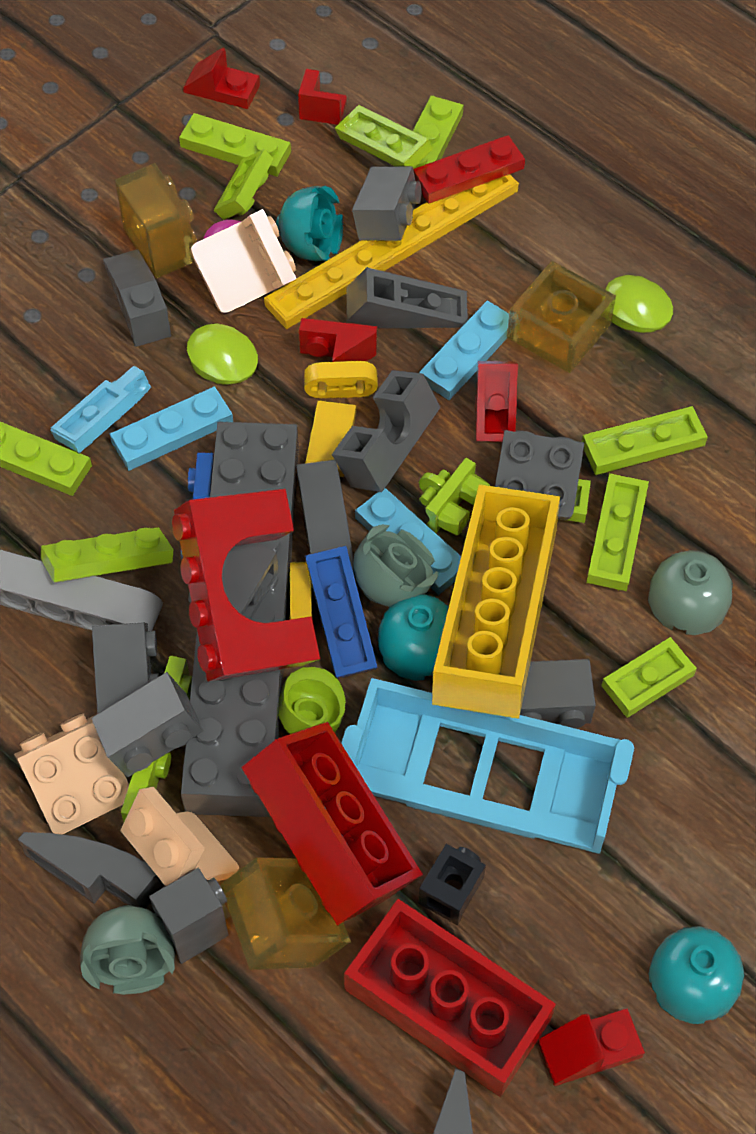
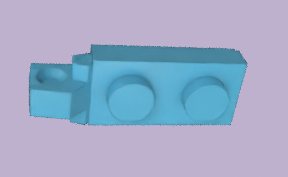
M133 366L117 381L111 383L105 380L51 427L50 431L55 440L77 453L82 452L148 392L151 385L144 371Z

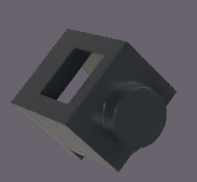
M446 843L419 888L418 904L458 925L463 913L484 879L486 865L481 863L480 857L473 851L464 847L456 849ZM456 880L460 882L462 887L458 890L447 884V882Z

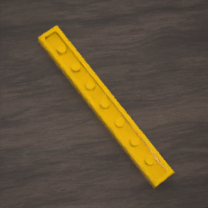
M509 174L429 204L426 202L413 210L412 223L406 227L401 241L361 240L264 297L265 307L287 330L300 322L301 318H307L347 294L346 287L366 267L380 271L389 269L518 192L519 183Z

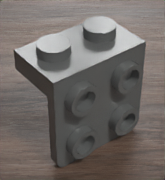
M505 430L495 487L560 496L558 519H570L574 511L584 442L574 441L567 437L552 438L539 436L528 431L513 432Z

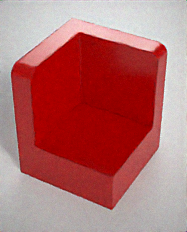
M306 69L298 93L299 119L338 125L342 121L347 96L320 91V71Z

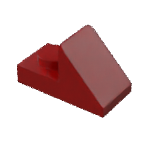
M223 47L194 66L183 87V92L248 109L260 87V75L227 67L226 49Z
M301 318L299 327L300 353L316 357H333L332 362H367L377 354V326Z
M478 361L477 394L475 395L476 441L503 442L505 430L516 431L517 362Z
M628 1008L592 1020L588 1013L580 1015L538 1040L554 1087L643 1058L645 1054Z

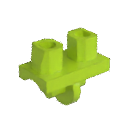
M468 458L463 460L452 476L446 470H441L438 475L427 472L423 474L418 482L419 487L424 492L419 500L423 505L427 506L426 514L429 517V521L426 525L435 533L442 528L459 535L467 525L470 516L468 510L459 506L460 502L465 500L474 505L478 486H490L489 483L475 474L476 463Z

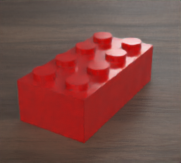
M328 722L275 739L241 767L249 779L253 791L259 796L266 807L276 829L283 835L295 855L299 867L309 878L320 896L324 908L330 913L337 926L388 900L423 875Z
M400 899L396 900L344 973L345 991L465 1072L500 1098L551 1021L556 1003Z

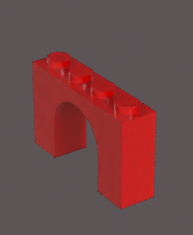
M286 489L193 499L174 509L172 529L176 540L180 541L183 556L180 566L183 581L189 586L192 601L189 605V616L192 625L197 628L200 642L197 653L198 662L201 669L206 673L207 682L298 667L320 660L312 616L271 623L250 620L232 606L226 596L222 582L224 561L234 546L274 541L294 531Z

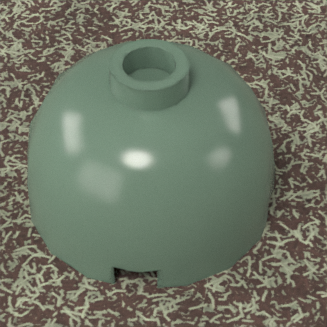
M382 524L372 527L359 544L354 554L353 574L360 589L369 600L390 607L399 601L421 594L425 595L437 579L438 571L433 574L431 565L435 560L421 541L402 529L398 534L386 531L390 525Z
M688 550L679 552L661 562L650 582L648 602L653 615L663 626L673 630L674 626L680 630H687L686 634L699 635L712 631L724 621L732 604L733 582L728 570L716 557L702 551Z
M132 905L117 907L102 913L94 919L83 938L80 961L82 976L95 988L100 989V982L113 985V993L122 995L143 993L161 986L164 983V975L169 971L172 974L175 969L174 945L164 927L163 920L154 912Z

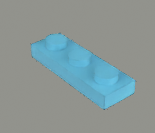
M487 300L419 373L424 374L433 391L450 400L477 371L478 361H486L517 328L518 319Z
M214 386L110 433L111 442L128 471L217 431V422H233V414Z
M386 488L382 492H377L355 510V519L368 531L378 525H390L386 531L398 534L401 529L405 530L425 545L435 560L431 565L433 574L438 571V577L430 587L435 593L440 595L455 582L461 556Z

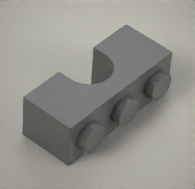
M392 370L373 396L380 414L378 429L352 426L332 453L351 487L382 492L441 408L422 373Z

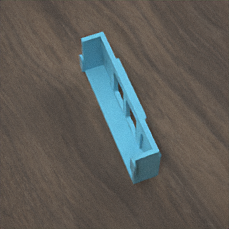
M371 678L357 725H350L346 728L341 743L374 796L401 802L415 809L532 839L536 837L598 854L601 852L616 786L622 785L627 781L634 752L633 743L627 739L619 740L522 715L517 719L432 705V693L374 678ZM440 726L485 737L470 796L424 784ZM498 741L544 752L530 811L483 799Z

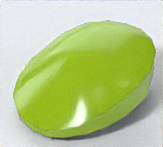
M624 275L616 277L608 283L605 289L604 298L607 316L615 325L640 333L653 332L664 328L672 318L673 305L671 299L658 284L642 276Z
M218 323L204 325L196 329L187 342V352L195 372L204 379L217 384L229 385L245 381L256 371L258 354L254 345L247 336L231 326Z
M302 667L291 673L283 684L279 697L278 716L284 728L292 734L328 722L335 733L341 724L345 712L346 701L343 688L338 679L325 669Z

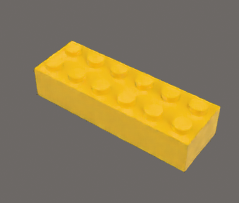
M486 485L478 486L433 670L432 705L519 719L557 531L560 496Z

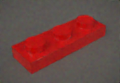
M507 135L414 168L413 171L415 181L420 182L421 193L429 204L523 170L525 158L510 136Z

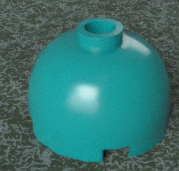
M327 186L302 188L288 196L277 217L276 225L283 243L293 255L304 260L327 261L331 259L329 257L330 252L332 254L338 253L343 238V214L336 215L334 203L340 202L332 188Z
M424 594L399 601L390 606L384 613L378 630V647L385 665L398 676L414 681L425 680V676H432L449 606L438 598Z
M696 926L682 928L664 939L652 957L648 975L650 983L652 982V988L657 995L656 1000L662 1009L675 1019L691 1024H702L708 1020L721 1018L730 1011L741 994L744 969L741 956L730 940L718 931Z

